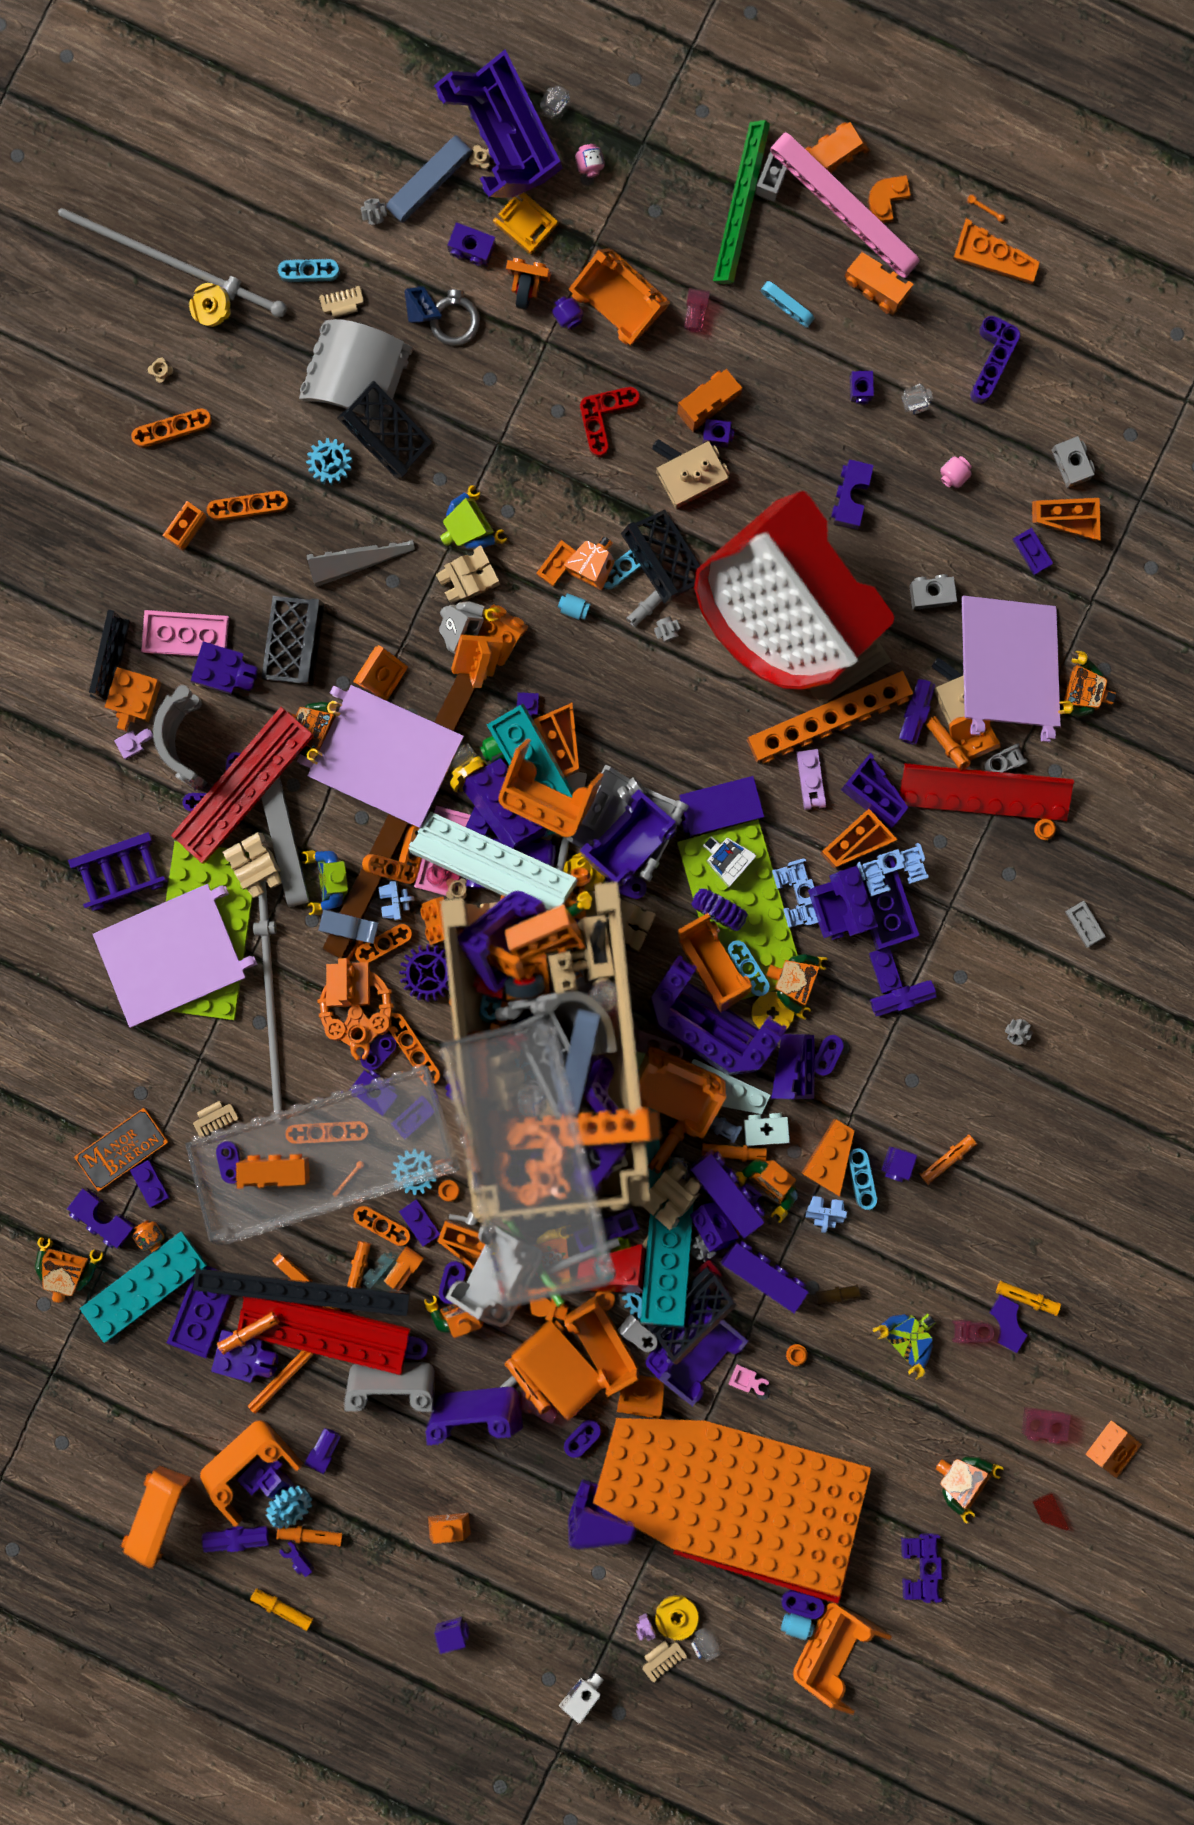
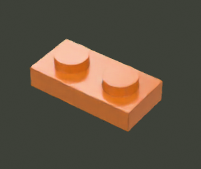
M561 540L537 571L536 575L554 587L566 571L564 564L576 550Z
M491 944L489 945L488 950L490 954L486 956L489 965L518 980L525 975L522 966L523 962L518 956H513L500 947L497 948Z

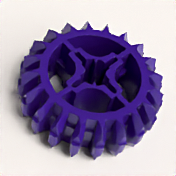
M704 888L699 889L691 903L692 907L704 915L708 913L710 919L735 931H739L744 926L748 916L747 912L741 909V907Z
M427 944L426 951H423L421 945L418 946L419 953L411 949L410 951L414 956L411 958L405 955V959L409 960L408 964L401 962V966L406 967V971H399V974L406 975V978L400 980L401 983L408 982L404 990L407 991L412 988L413 990L410 992L412 997L418 992L417 1000H421L422 996L426 995V1002L430 1001V995H433L435 1001L438 1000L437 993L445 997L446 994L443 989L446 988L450 991V987L447 985L449 982L447 957H443L446 954V950L443 949L439 954V946H435L434 950L431 951L430 944ZM430 955L436 957L429 965H422L417 961V959L423 956ZM441 961L446 971L444 981L436 974V969ZM412 966L420 972V977L416 984L413 983L411 978ZM419 966H421L424 969L426 968L428 970L432 968V973H434L433 976L436 977L437 980H435L432 977H426L425 979L423 977V970L420 969ZM427 981H434L439 985L434 990H421V987Z

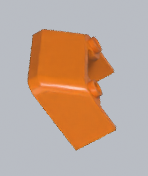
M527 738L515 750L498 797L499 803L503 808L559 835L571 837L577 832L592 806L604 774L600 773L589 784L588 788H578L573 793L572 798L534 780L537 774L536 766L531 761L525 759L531 742Z
M707 913L678 930V940L692 966L695 965L697 967L695 971L720 1012H723L751 993L752 984L747 976L743 977L737 971L719 940L717 933L720 930L715 921H710V915Z
M597 1295L565 1316L564 1323L570 1333L574 1332L579 1336L598 1369L599 1377H597V1381L602 1389L606 1388L607 1396L638 1380L639 1367Z
M264 1420L254 1421L211 1460L200 1473L201 1481L212 1502L234 1527L239 1525L243 1518L230 1504L233 1499V1491L227 1482L258 1454L266 1462H274L283 1456L296 1471L303 1465L298 1456Z
M158 1466L152 1474H147L144 1486H147L132 1529L129 1536L125 1535L121 1548H124V1554L145 1567L153 1569L162 1559L163 1554H160V1550L182 1490L190 1482L191 1477L162 1466Z
M830 1603L824 1608V1612L820 1616L812 1636L809 1638L794 1668V1679L829 1707L853 1715L855 1711L841 1701L846 1687L844 1681L838 1675L856 1639L868 1642L874 1635L891 1640L892 1636L860 1615L838 1604Z

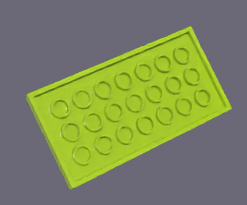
M759 820L677 842L692 897L694 898L699 889L704 888L729 900L747 912L746 922L739 931L727 928L715 921L720 930L717 933L719 940L727 954L730 943L736 940L744 942L769 982L768 992L774 991L778 981L766 976L770 964L783 968L785 960L796 956L797 951L790 927L788 928L780 892L775 884L772 873L773 868ZM711 836L720 844L726 838H729L756 855L730 887L725 885L707 863L712 853L703 845ZM697 911L698 918L704 915ZM736 944L733 945L734 950L731 952L733 955L738 954L740 957L739 960H736L738 964L749 958L747 954L744 957L741 954L742 946L737 947ZM746 962L743 964L742 970L745 974L750 975L754 972L755 968L752 963ZM757 972L749 980L750 982L754 980L756 983L755 991L763 992L765 983L758 982L757 977H760V974ZM751 992L741 1000L753 997L755 995Z
M174 841L166 902L206 884H209L211 891L219 886H226L229 895L218 898L215 902L239 961L243 960L253 897L247 889L242 888L234 870L231 868V863L226 860L223 854L229 848L218 847L206 863L202 864L178 841ZM248 852L245 853L246 857L249 858V856H250L249 853H248ZM241 980L170 1011L235 1020Z

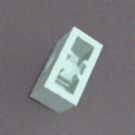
M782 1113L769 1114L770 1118H761V1114L748 1115V1119L744 1120L745 1145L789 1143L787 1117H782ZM764 1123L772 1127V1130L768 1131V1135H765V1132L760 1130V1128L764 1127Z

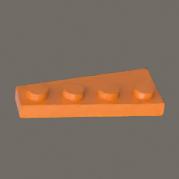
M965 219L953 260L1033 284L1039 261L1017 248L1014 249L1006 244L1007 242L989 234V231L984 228H979L972 224V221L969 219Z

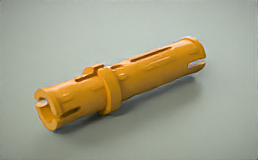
M1001 1280L996 1288L997 1294L1032 1306L1036 1311L1040 1309L1054 1316H1057L1061 1303L1044 1298L1042 1294L1036 1295Z
M258 1588L255 1589L250 1598V1601L262 1606L268 1613L273 1612L307 1631L313 1618L278 1600V1597L275 1595L272 1597Z

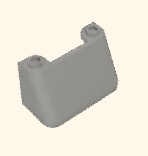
M484 1221L479 1230L478 1238L486 1245L467 1282H455L450 1287L446 1298L478 1320L502 1327L513 1316L541 1260L542 1253L541 1250L493 1223Z
M404 1362L401 1375L353 1364L348 1376L345 1411H360L363 1409L367 1402V1396L370 1394H410V1403L413 1409L420 1412H432L435 1404V1370L427 1362Z

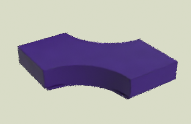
M999 1294L989 1312L996 1318L999 1324L1000 1334L997 1342L1017 1353L1027 1337V1334L1021 1330L1017 1322L1019 1305Z

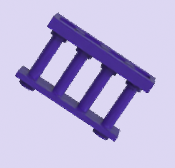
M147 832L68 860L72 869H77L78 872H81L91 902L83 904L85 909L96 911L104 908L103 904L148 888L156 890L164 887L163 883L168 882V879L165 876H158L149 850L150 843L155 842L151 833ZM138 848V851L141 850L151 880L142 884H138L129 857L130 850ZM116 855L122 860L131 887L122 891H118L109 864L110 857ZM96 862L98 865H101L111 894L102 898H98L89 872L90 864Z

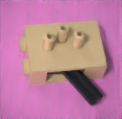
M659 439L652 446L653 451L669 460V462L657 467L656 473L675 509L728 482V475H730L728 468L725 464L721 465L718 459L720 454L716 446H711L709 441L685 454L678 452Z
M937 658L931 667L948 679L949 682L936 687L934 693L949 725L954 719L965 716L964 675L940 658Z
M604 915L583 918L577 924L581 928L586 948L570 952L572 960L581 959V962L572 963L574 971L583 970L585 984L592 983V987H594L598 982L609 981L614 976L606 928L607 924Z

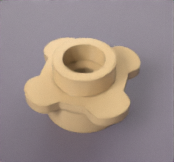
M479 145L474 146L473 155L469 159L470 164L483 169L488 168L491 157L488 152L489 149H483Z
M158 358L148 367V373L154 375L158 383H162L168 375L173 373V368L168 366L163 358Z
M449 878L446 881L448 886L446 897L448 899H453L454 897L465 899L467 896L466 880L463 878L460 880Z

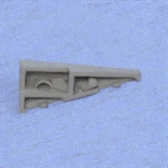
M409 540L399 544L390 543L389 546L380 548L374 545L346 549L345 551L332 553V551L325 552V555L316 557L313 554L307 555L313 583L315 587L413 551L415 547L413 540Z

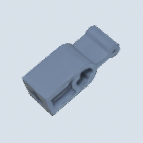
M323 910L318 931L374 944L379 923Z

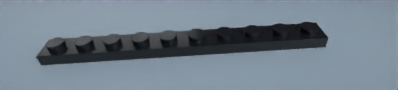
M196 1268L193 1286L194 1291L407 1316L410 1297L408 1293Z

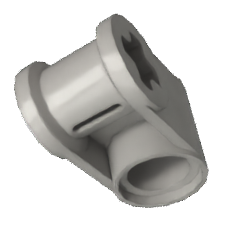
M1017 743L988 759L985 763V771L1004 773L1026 764L1028 761L1023 758L1019 749L1020 744ZM993 760L1000 763V770L992 768Z
M629 1314L617 1330L623 1337L634 1343L644 1352H651L657 1346L658 1339L655 1334L651 1333L645 1324H640V1320L633 1314ZM643 1337H652L651 1342L653 1345L648 1344L645 1346Z

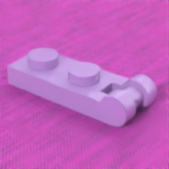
M818 749L796 752L804 810H811V807L818 806L819 808H826ZM817 792V798L810 799L809 793Z

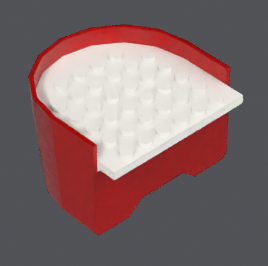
M799 491L776 500L705 561L696 571L694 589L699 607L715 637L743 666L759 678L783 689H806L831 683L848 666L853 665L857 661V657L894 622L892 611L875 587L858 583L828 542L827 519L805 491Z

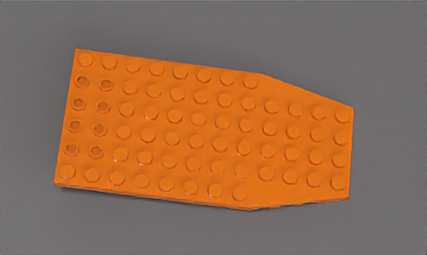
M616 1418L593 1503L627 1523L628 1521L633 1522L634 1527L672 1549L839 1596L871 1468L708 1421Z

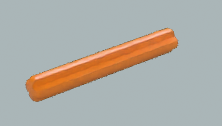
M302 1350L248 1405V1408L253 1413H257L314 1353Z

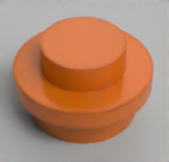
M1042 819L1036 823L1034 832L1039 839L1049 840L1055 835L1056 827L1051 820Z
M575 868L571 871L570 875L577 878L575 886H585L590 882L591 876L587 869Z
M793 1344L786 1351L788 1362L794 1366H800L807 1360V1350L800 1344Z

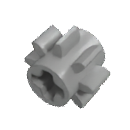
M377 198L366 200L364 206L360 207L363 220H368L369 224H379L383 222V216H387L385 203H380Z
M670 616L656 622L658 627L654 628L657 639L663 638L664 642H668L678 637L677 632L681 629L678 620L672 621Z
M1022 1019L1012 1020L1005 1029V1032L1009 1034L1007 1039L1014 1045H1021L1022 1043L1026 1045L1033 1034L1032 1031H1029L1031 1025Z
M700 1235L691 1240L693 1246L690 1250L696 1259H703L706 1262L716 1255L715 1251H708Z

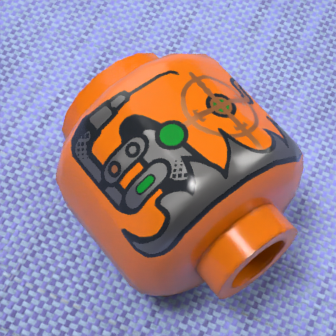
M146 1220L134 1228L133 1239L141 1251L150 1250L152 1253L162 1246L160 1242L163 1241L164 1234L155 1221L149 1222V1220Z

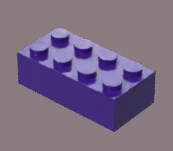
M500 758L467 776L462 789L502 844L517 851L544 836L547 828L500 805L498 797L508 772V767Z
M888 856L885 859V865L888 868L895 867L892 856ZM897 870L883 875L885 876L883 878L884 885H888L890 890L874 896H870L866 881H868L867 877L863 881L878 927L869 930L876 950L919 936Z
M711 1149L691 1165V1171L743 1238H745L765 1223V1211L758 1202L754 1204L751 1200L752 1194L745 1185L740 1186L738 1183L739 1177L734 1170L726 1168L724 1165L725 1159L720 1152L717 1151L715 1153Z
M741 1240L739 1243L733 1242L720 1261L722 1265L792 1313H795L808 1294V1291L805 1289L806 1284L795 1276L793 1279L787 1276L788 1272L779 1265L771 1266L769 1264L771 1260L760 1252L757 1255L752 1253L753 1248Z

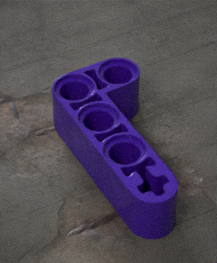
M995 316L986 317L979 330L982 338L995 345L971 390V399L976 404H983L990 397L1020 337V331L1017 327ZM987 324L993 325L994 328H995V331H993V332L988 331V330L986 329L985 325H987ZM1004 334H1011L1014 340H1006ZM1001 352L1005 358L1000 360L996 358L995 353ZM985 371H993L995 373V377H988ZM982 385H987L983 395H979L978 393Z

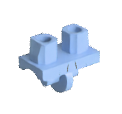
M391 881L389 885L379 887L381 899L392 897L391 906L381 907L382 917L387 919L394 918L395 921L402 920L400 903H403V911L410 910L409 902L415 901L414 896L408 897L407 889H401L402 897L399 898L398 883L396 881Z
M813 1196L806 1210L805 1218L815 1219L814 1225L821 1226L822 1233H826L827 1227L835 1228L836 1222L844 1223L847 1211H844V1201L832 1200L831 1209L823 1208L824 1198Z

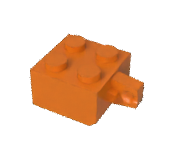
M117 667L105 704V708L116 712V717L119 718L117 729L127 732L130 722H135L136 719L149 722L161 687V682L158 679Z

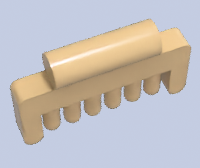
M356 286L355 289L351 288V294L349 289H347V299L344 291L335 293L337 301L334 293H331L330 296L327 294L325 296L326 301L324 295H320L324 314L332 312L333 318L358 312L356 306L364 304L360 286Z
M218 1101L197 1112L200 1119L195 1121L193 1125L200 1138H204L205 1134H210L208 1129L213 1133L214 1129L219 1130V1127L227 1126L228 1121L232 1123L233 1120L236 1121L239 1117L232 1104L223 1107L221 1101Z
M664 1641L644 1656L648 1662L643 1666V1670L651 1681L655 1682L656 1677H660L659 1672L663 1675L665 1673L664 1670H669L668 1666L672 1668L673 1664H677V1660L685 1659L687 1657L686 1653L678 1642L675 1641L668 1645Z

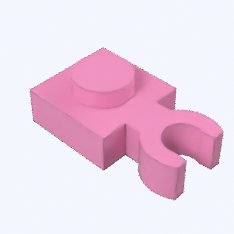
M736 1364L728 1384L749 1393L752 1387L757 1394L764 1395L765 1392L759 1390L758 1386L760 1383L768 1385L769 1382L765 1378L755 1379L757 1374L755 1371Z

